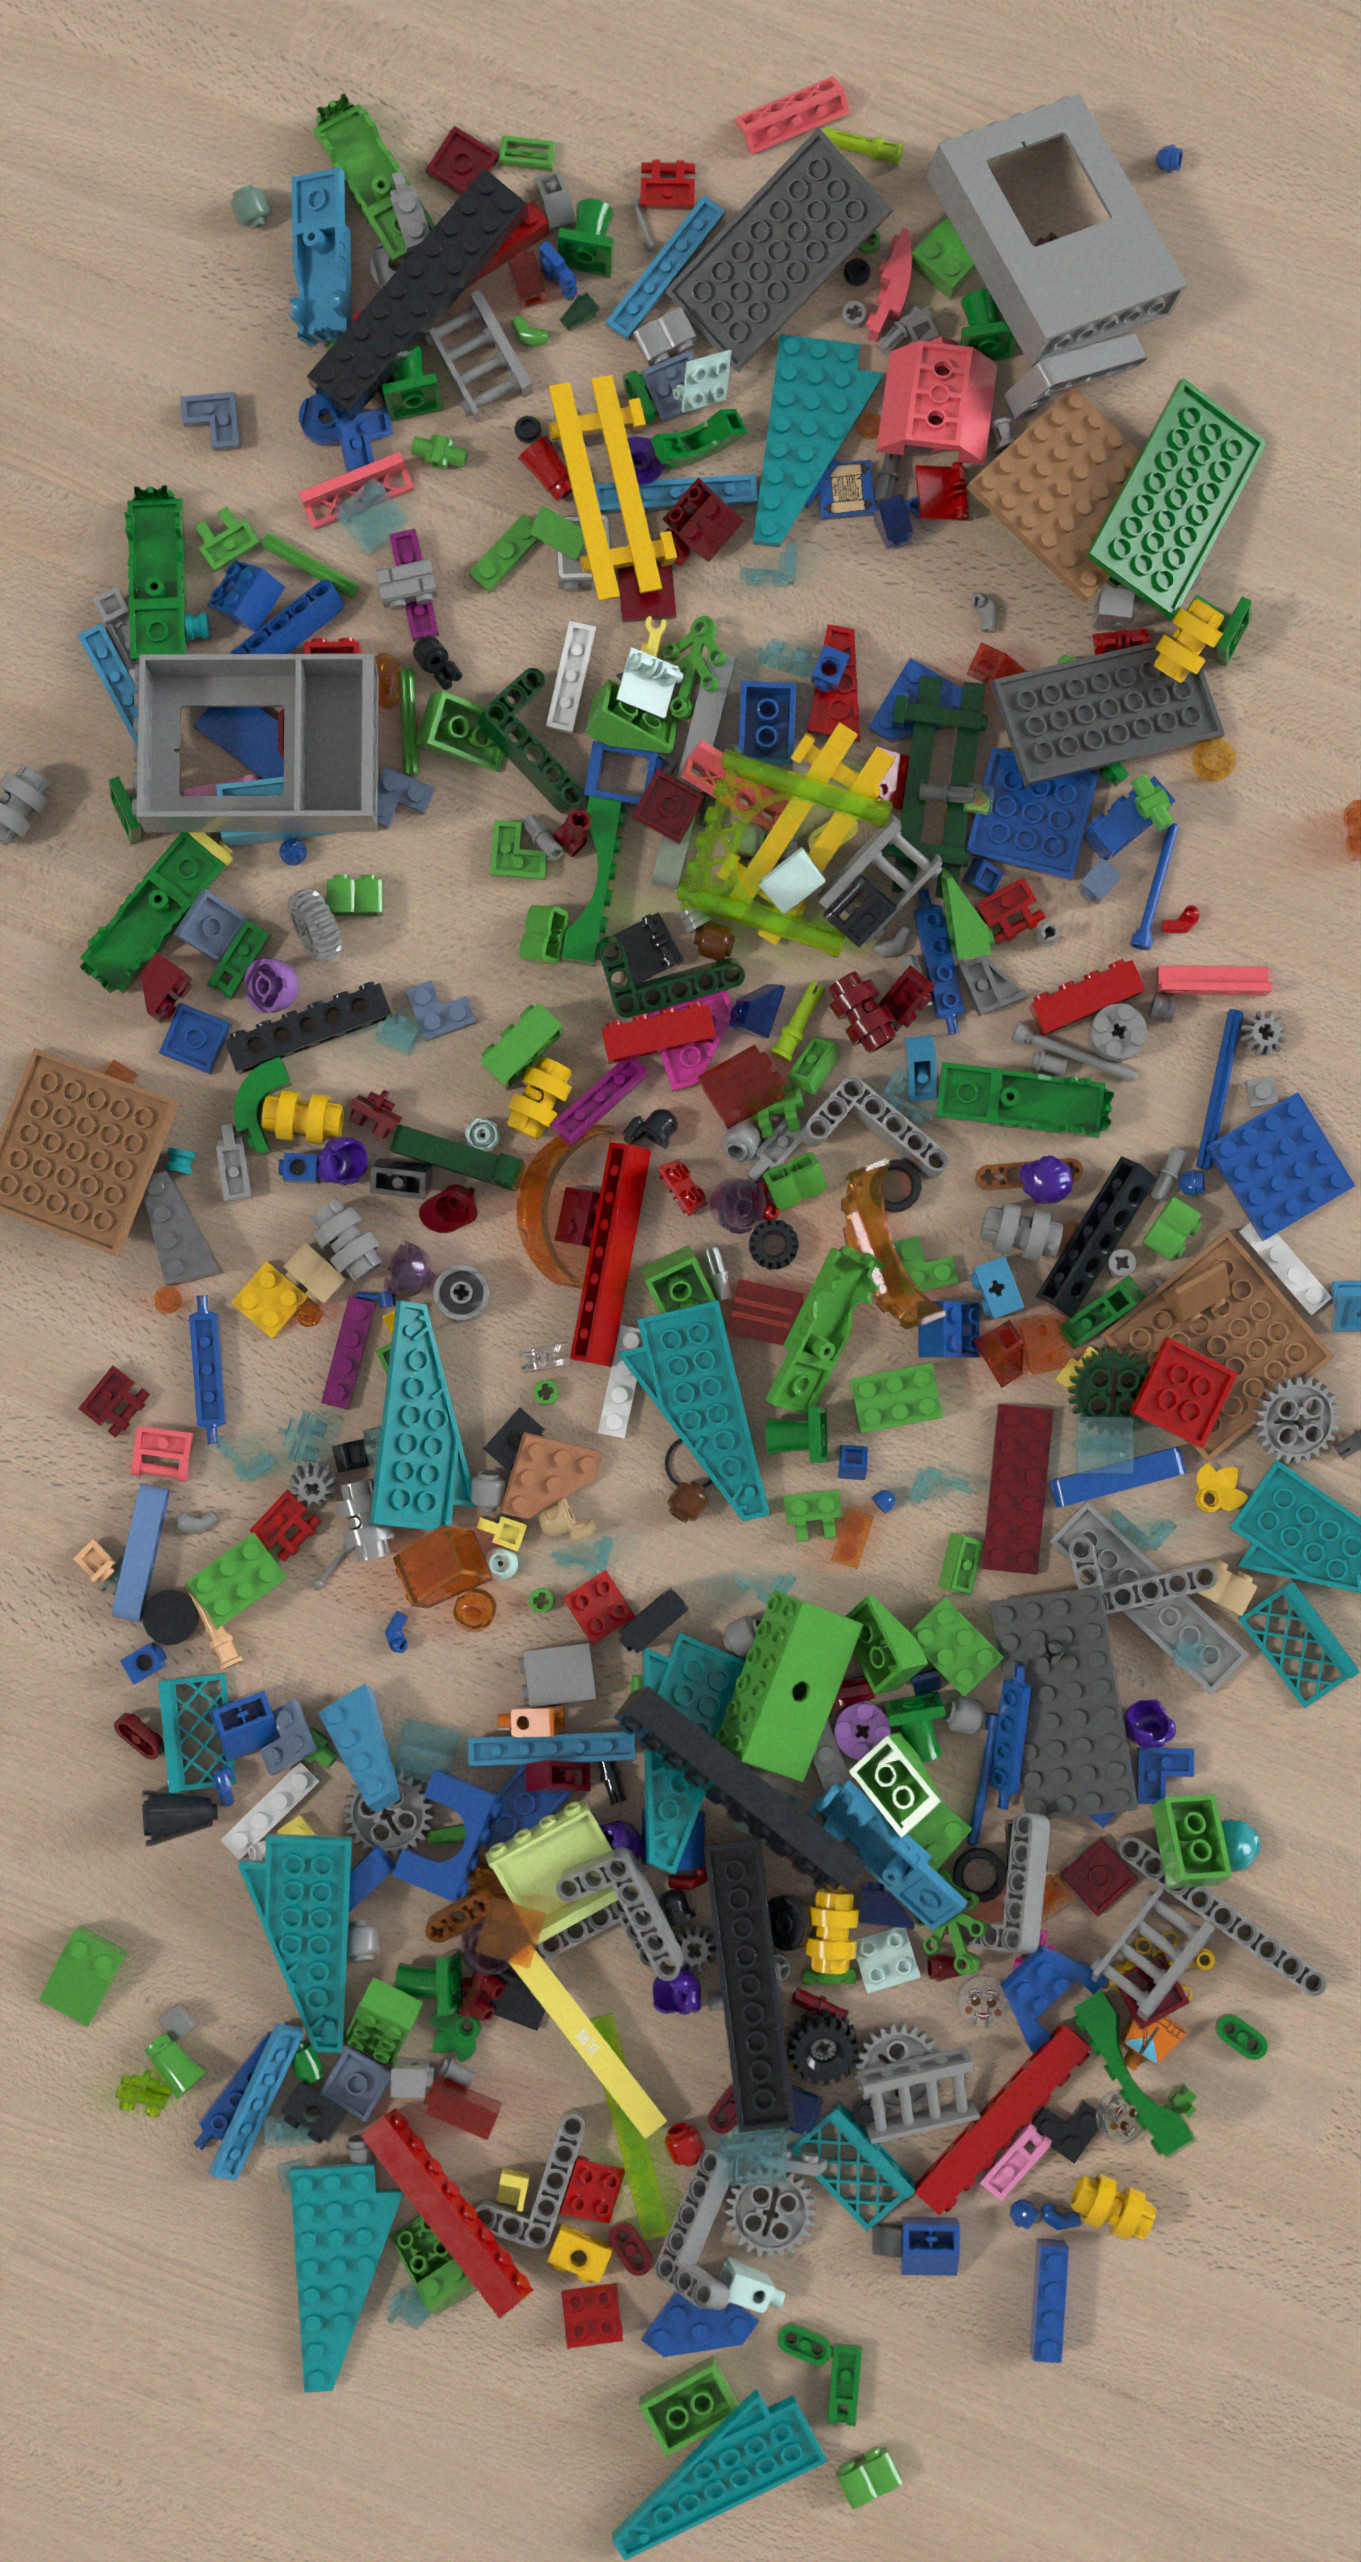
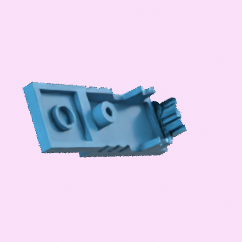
M339 167L292 177V251L294 252L292 258L293 272L298 284V298H289L292 304V313L289 314V317L299 326L297 338L308 347H314L318 345V342L323 344L335 343L352 324L350 228L345 225L344 171Z
M850 1780L844 1784H832L824 1794L818 1795L814 1799L812 1806L806 1814L811 1818L816 1813L824 1819L822 1827L840 1842L846 1839L855 1847L857 1855L866 1862L864 1865L865 1869L886 1886L887 1890L932 1931L965 1908L968 1901L927 1864L931 1855L908 1834L901 1838L877 1806Z

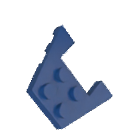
M1041 1945L1000 1983L1010 2009L1017 2020V2025L1025 2038V2043L1032 2053H1035L1051 2037L1050 2033L1036 2019L1076 1980L1093 1995L1110 1980L1102 1974L1097 1982H1094L1091 1979L1094 1971L1091 1969L1090 1964L1083 1961H1075L1070 1959L1068 1955Z

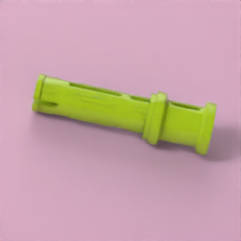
M824 127L823 132L838 149L870 156V159L874 162L882 160L894 163V167H899L904 142L900 141L897 144L882 140L881 136L872 139Z
M810 981L789 1024L781 1028L780 1032L782 1034L777 1044L769 1050L772 1055L785 1062H792V1053L797 1044L801 1043L804 1039L802 1032L823 993L826 991V988L820 984L816 993L813 994L817 982Z

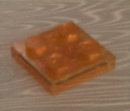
M492 1896L475 1952L530 1968L547 1913Z

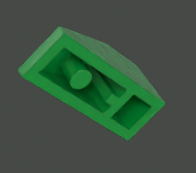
M1128 1275L1074 1314L1072 1319L1069 1318L1057 1328L1074 1350L1135 1307L1146 1296L1131 1276Z

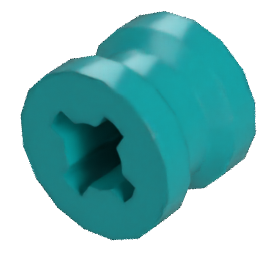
M201 612L200 615L185 613V630L188 641H194L197 637H202L205 640L211 639L208 612Z
M168 1148L169 1161L165 1164L164 1170L191 1175L192 1168L190 1165L191 1161L195 1159L196 1153Z

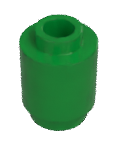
M302 2040L291 2061V2066L297 2079L301 2080L303 2084L308 2085L323 2077V2065L317 2052L313 2050L311 2042L306 2043L305 2040Z

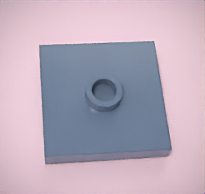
M202 888L174 932V935L219 964L249 918L208 890Z
M347 2044L319 2094L366 2123L391 2082V2069Z

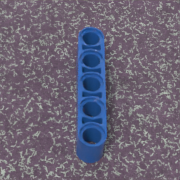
M322 580L229 654H289L343 610L345 602L331 581Z
M1180 1446L1054 1479L1049 1481L1056 1508L1186 1474L1187 1471Z
M379 1845L375 1846L351 1869L349 1912L380 1884L396 1866V1863Z

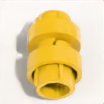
M1197 598L1192 602L1188 610L1181 607L1172 621L1179 628L1173 634V638L1166 634L1162 636L1155 648L1161 653L1156 659L1154 666L1180 683L1185 681L1190 671L1198 674L1206 661L1199 654H1201L1206 646L1205 644L1214 648L1223 633L1218 630V627L1223 621L1224 615Z
M544 1056L537 1059L534 1067L527 1066L520 1080L527 1087L523 1095L514 1093L507 1107L512 1112L507 1121L508 1126L536 1140L542 1137L545 1129L552 1130L551 1123L559 1116L552 1109L556 1101L565 1103L572 1089L567 1084L572 1075L571 1070Z
M282 1090L280 1096H266L262 1113V1128L266 1129V1131H274L276 1139L294 1141L297 1133L306 1134L307 1143L324 1145L326 1138L341 1137L344 1122V1106L331 1103L330 1096L312 1094L310 1101H302L300 1092Z
M819 1890L816 1893L815 1904L809 1905L811 1925L816 1926V1935H810L809 1940L806 1942V1955L812 1957L811 1968L816 1972L844 1974L849 1970V1960L856 1958L857 1940L849 1937V1928L858 1927L859 1909L853 1907L854 1896L850 1892L827 1891L825 1893Z
M1101 2173L1095 2178L1086 2174L1079 2178L1071 2196L1070 2207L1081 2214V2222L1097 2229L1104 2222L1110 2224L1109 2234L1124 2241H1128L1131 2236L1139 2240L1147 2237L1155 2219L1156 2207L1152 2203L1145 2201L1146 2196L1144 2192L1130 2186H1126L1120 2192L1116 2190L1117 2181Z

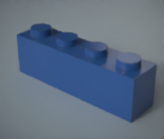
M1037 2238L1030 2354L1033 2361L1062 2363L1069 2248L1065 2240Z

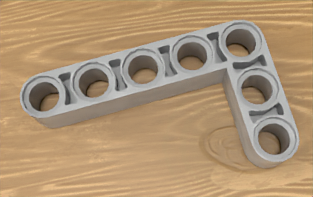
M1128 334L1055 355L1038 362L1004 394V397L1015 420H1022L1035 413L1057 391L1131 370L1144 363L1147 357L1136 334Z
M853 1076L845 1078L808 1120L801 1133L802 1140L806 1145L810 1147L820 1146L850 1113L926 1178H937L949 1164V1156L944 1149L861 1079ZM844 1088L853 1089L856 1096H848ZM870 1105L874 1107L877 1114L868 1113L865 1106ZM827 1108H835L839 1116L830 1115ZM886 1123L894 1124L898 1131H889ZM810 1127L819 1128L822 1136L814 1135ZM914 1141L919 1149H911L907 1142ZM929 1159L937 1160L939 1168L932 1167Z
M1076 1535L1072 1537L1068 1544V1551L1078 1589L1101 1587L1106 1615L1209 1590L1216 1585L1218 1580V1574L1210 1563L1198 1562L1104 1585L1092 1541L1085 1535ZM1083 1541L1089 1545V1550L1085 1555L1074 1553L1073 1548L1077 1542ZM1085 1569H1092L1096 1572L1095 1579L1091 1582H1084L1080 1578L1081 1572ZM1202 1569H1208L1212 1573L1211 1579L1205 1583L1197 1580V1573ZM1182 1576L1184 1578V1585L1180 1589H1173L1169 1586L1172 1577ZM1148 1582L1157 1585V1591L1152 1596H1146L1142 1593L1143 1585ZM1126 1589L1130 1592V1597L1126 1602L1120 1603L1115 1600L1114 1596L1118 1590Z
M1022 1812L1014 1818L1003 1924L986 1922L988 1931L982 1937H973L969 1933L968 1928L961 1924L960 1929L966 1946L1023 1954H1032L1038 1948L1050 1835V1823L1046 1816ZM977 1924L976 1931L980 1933L981 1928L980 1925Z
M624 1847L616 1848L564 1870L555 1889L560 1899L571 1902L612 1886L656 1975L666 1981L673 1980L678 1976L684 1962L683 1952L631 1850ZM615 1861L623 1862L626 1868L618 1867ZM590 1871L598 1872L601 1878L593 1877ZM565 1881L573 1882L576 1888L567 1886ZM627 1886H634L638 1892L633 1893L629 1891ZM639 1911H646L651 1917H644ZM652 1936H659L663 1941L657 1942L652 1938ZM664 1960L672 1961L675 1966L666 1965Z
M617 1901L603 1908L608 1913V1919L605 1922L595 1921L593 1914L577 1922L584 1929L581 1935L574 1936L570 1934L568 1928L554 1935L559 1941V1945L554 1949L547 1948L544 1942L535 1946L530 1937L518 1944L514 1952L515 1955L530 1943L543 1961L546 1962L620 1922L641 1963L647 1967H652L649 1959L643 1953L644 1949L637 1935L631 1931V1923L624 1909L618 1906ZM639 1911L642 1916L648 1917L645 1911ZM653 1935L652 1938L659 1942L658 1937Z
M577 2109L567 2110L561 2118L531 2213L526 2211L520 2212L517 2211V2208L489 2199L480 2200L475 2204L474 2209L476 2212L482 2209L491 2212L492 2218L490 2220L481 2221L495 2236L535 2249L543 2248L548 2244L585 2131L586 2119L581 2111ZM573 2118L577 2119L581 2126L573 2131L566 2127L565 2122ZM563 2145L568 2146L572 2154L569 2157H561L557 2153V2148ZM551 2173H559L563 2177V2181L560 2184H552L548 2180V2176ZM543 2200H550L554 2204V2209L544 2211L540 2208L539 2203ZM508 2218H514L519 2223V2226L513 2230L508 2229L504 2225V2221ZM535 2227H541L546 2234L542 2238H535L530 2231Z
M710 2149L705 2150L698 2160L656 2261L655 2273L659 2280L697 2307L722 2310L729 2303L730 2292L725 2284L697 2266L696 2263L735 2172L736 2161L730 2153Z

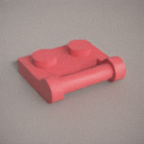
M137 1426L131 1475L140 1476L141 1474L177 1478L178 1482H187L194 1433ZM143 1454L180 1459L179 1468L143 1463Z

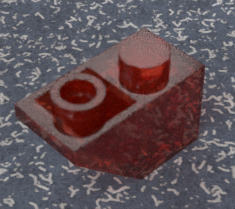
M522 251L514 254L511 259H508L510 280L521 310L546 302V291L534 251L528 253Z
M981 642L967 675L991 686L990 683L994 679L1028 671L1006 653Z
M1011 1320L988 1330L973 1340L1001 1388L1023 1374L1024 1342Z

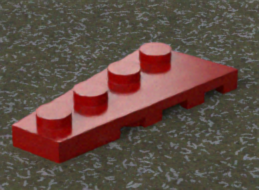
M827 624L824 645L846 653L850 657L836 692L832 690L824 692L815 687L807 733L830 737L840 722L858 735L854 741L860 742L854 629ZM825 666L821 669L826 676H833L837 673L836 669L832 666Z

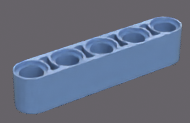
M146 1484L140 1485L113 1604L112 1617L139 1623L143 1618L142 1613L147 1602L167 1510L169 1489Z

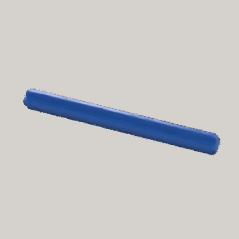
M1230 1009L1227 1013L1196 1167L1204 1170H1209L1212 1167L1213 1160L1205 1147L1218 1139L1242 1024L1243 1012L1237 1009Z

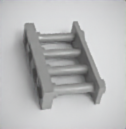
M481 290L471 294L472 305L469 306V310L434 329L432 328L424 337L429 347L433 345L463 398L460 404L466 416L472 415L476 423L481 421L478 411L479 407L513 389L514 391L520 390L523 398L533 393L529 377ZM474 319L482 321L485 327L482 329L483 333L447 352L445 351L439 338ZM486 343L489 345L494 343L498 350L495 353L496 356L461 375L458 374L452 361ZM500 366L502 368L507 367L511 374L508 376V380L471 398L465 387L466 384Z
M893 814L818 894L819 903L826 909L831 904L835 905L845 894L844 890L850 884L854 885V880L860 874H864L862 871L869 863L871 865L875 864L903 888L892 901L897 905V909L865 941L866 944H869L872 939H879L886 930L884 926L928 879H935L942 870V867H940L943 864L941 856L936 853L929 861L901 836V823ZM888 843L890 845L894 844L922 868L911 881L882 856L881 850ZM851 903L844 911L851 915L857 906Z
M1161 1886L1156 1892L1149 1891L1142 1901L1144 1907L1105 1958L1100 1955L1091 1967L1094 1971L1091 1979L1094 1982H1097L1103 1974L1138 2001L1136 2004L1140 2007L1137 2015L1145 2022L1204 1947L1215 1930L1207 1921H1205L1201 1928L1198 1925L1193 1926L1163 1903L1160 1899L1165 1889ZM1152 1909L1188 1935L1187 1939L1190 1942L1185 1949L1177 1948L1143 1922ZM1135 1931H1138L1171 1957L1170 1960L1173 1964L1168 1971L1164 1968L1160 1970L1127 1944ZM1119 1952L1155 1979L1153 1982L1156 1984V1987L1151 1993L1147 1990L1143 1992L1110 1966Z
M966 2047L857 2071L858 2082L864 2096L871 2095L874 2122L865 2124L871 2144L885 2143L891 2139L957 2124H967L980 2119V2114L973 2099L967 2100L963 2074L974 2071L973 2061ZM952 2076L956 2103L940 2106L936 2080ZM925 2082L929 2109L913 2113L909 2086ZM898 2088L902 2115L885 2119L882 2092Z

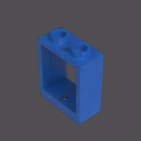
M593 741L584 791L585 798L589 800V796L622 801V805L637 807L642 797L599 791L605 752L649 759L644 792L657 768L662 771L663 760L659 759V753L608 746L603 742Z

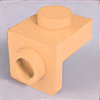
M92 1539L73 1558L91 1577L90 1580L93 1583L100 1580L104 1583L115 1573L113 1567L118 1563L95 1539Z

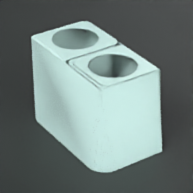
M801 847L760 880L761 883L758 881V885L779 910L785 914L825 883V877L804 848Z

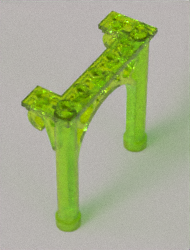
M732 743L730 750L725 748L720 764L722 765L721 769L724 770V776L722 780L717 779L712 794L717 796L714 806H708L704 822L707 823L704 833L699 832L695 843V848L699 849L695 859H690L686 870V880H680L676 895H678L677 900L680 901V908L684 911L687 908L691 910L694 908L825 951L826 955L837 958L845 939V935L838 929L788 913L783 914L779 910L758 903L746 892L737 871V851L740 839L755 815L767 806L783 800L804 801L880 828H884L892 802L882 798L876 800L745 756L742 749H739L737 744ZM737 777L745 779L735 784ZM757 784L781 792L762 799L760 788ZM749 787L755 792L756 804L749 809L741 810L735 805L737 793L741 788ZM728 803L734 814L739 817L744 816L741 821L736 818L730 826L720 827ZM734 833L733 838H732V842H731V841H730V838H729L727 835H731V834ZM716 838L724 843L725 854H729V860L723 856L710 859ZM719 863L724 864L729 868L731 877L722 885H713L709 881L712 867ZM702 879H703V881H704V885H705L707 888L700 886V885H701V882H702ZM734 885L744 901L720 893L727 891Z

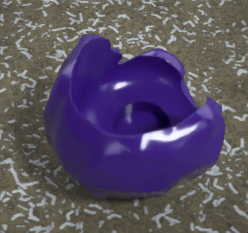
M334 1137L326 1142L324 1149L318 1154L317 1176L325 1183L343 1186L357 1183L367 1171L368 1155L364 1145L360 1141L349 1137Z
M1053 1155L1043 1156L1039 1160L1025 1163L1020 1168L1019 1177L1024 1184L1023 1191L1038 1204L1057 1203L1065 1199L1072 1191L1073 1178L1070 1168L1066 1163Z
M1157 1699L1139 1700L1132 1704L1123 1715L1126 1736L1132 1743L1139 1745L1142 1749L1163 1747L1165 1742L1175 1737L1176 1724L1165 1714L1166 1709L1162 1707Z
M617 1820L599 1825L613 1850L621 1847L628 1848L633 1852L637 1861L643 1856V1842L640 1834L632 1824ZM619 1861L622 1867H626L623 1862Z
M681 1968L678 1976L670 1981L662 1980L656 1976L652 1985L654 2008L664 2014L678 2012L681 2015H687L691 2012H698L702 2007L700 1981L693 1973L684 1968Z

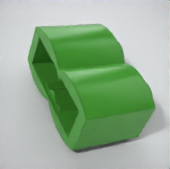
M333 875V879H327V905L331 913L334 914L333 916H383V881L377 879L376 875H361V879L355 880L350 879L349 875Z
M531 905L525 921L526 932L520 943V958L532 963L556 965L562 953V937L568 926V911L556 906Z
M813 1152L802 1154L791 1160L788 1164L776 1166L763 1174L778 1210L792 1208L803 1198L816 1197L828 1188L823 1172Z
M1171 1197L1141 1243L1167 1261H1171L1173 1257L1178 1259L1187 1247L1183 1244L1187 1236L1191 1235L1193 1237L1202 1223L1198 1220L1201 1214L1176 1197Z
M879 2446L873 2447L864 2453L865 2457L855 2462L854 2459H851L839 2466L840 2470L836 2472V2476L852 2510L903 2484L886 2447L881 2449Z

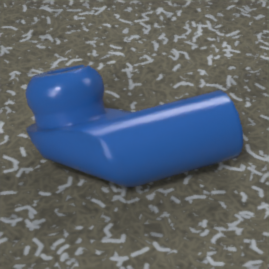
M221 1766L219 1770H215L213 1775L220 1804L224 1807H229L234 1803L229 1781L233 1777V1772L228 1766Z

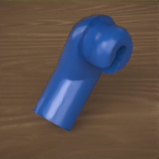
M397 1610L385 1630V1636L393 1652L403 1653L407 1650L408 1643L402 1628L408 1616Z
M1046 2203L1041 2207L1043 2221L1056 2230L1081 2226L1078 2212L1062 2215L1056 2211V2206L1053 2203Z

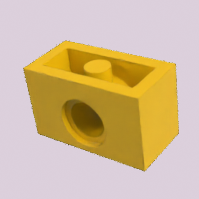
M561 2223L548 2254L547 2262L551 2263V2267L559 2272L566 2273L568 2270L577 2274V2278L589 2284H592L593 2281L600 2283L612 2253V2246L610 2243ZM576 2250H581L586 2254L587 2258L578 2262L572 2258L571 2254Z

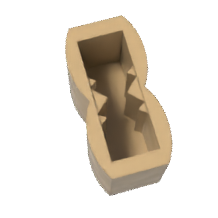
M306 1242L283 1266L288 1271L285 1276L296 1286L302 1283L308 1289L305 1294L316 1304L321 1301L327 1305L349 1281L342 1274H339L336 1268Z
M1216 1558L1212 1562L1205 1560L1204 1562L1210 1563L1215 1568L1218 1580L1213 1588L1197 1593L1242 1616L1257 1589V1586L1252 1584L1254 1578L1238 1571L1237 1575H1234L1227 1571L1229 1565ZM1208 1569L1200 1570L1197 1580L1202 1583L1209 1581L1212 1576L1211 1571Z

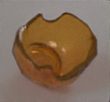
M474 1587L469 1588L463 1596L457 1598L454 1604V1620L459 1627L467 1632H481L492 1624L495 1618L497 1603L493 1595L487 1590Z

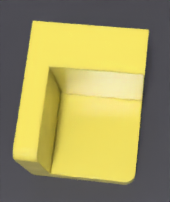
M503 2167L497 2202L518 2206L517 2211L523 2212L530 2172Z

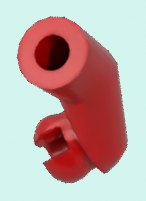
M667 528L664 532L671 531L677 555L674 562L682 566L686 559L689 560L690 558L688 545L675 532Z
M1189 905L1177 920H1162V933H1188L1199 920L1198 908L1194 905Z
M755 1182L753 1208L767 1221L776 1219L779 1215V1210L767 1198V1184Z
M706 1866L693 1869L694 1875L690 1876L671 1874L668 1879L669 1888L692 1890L705 1884L708 1881Z

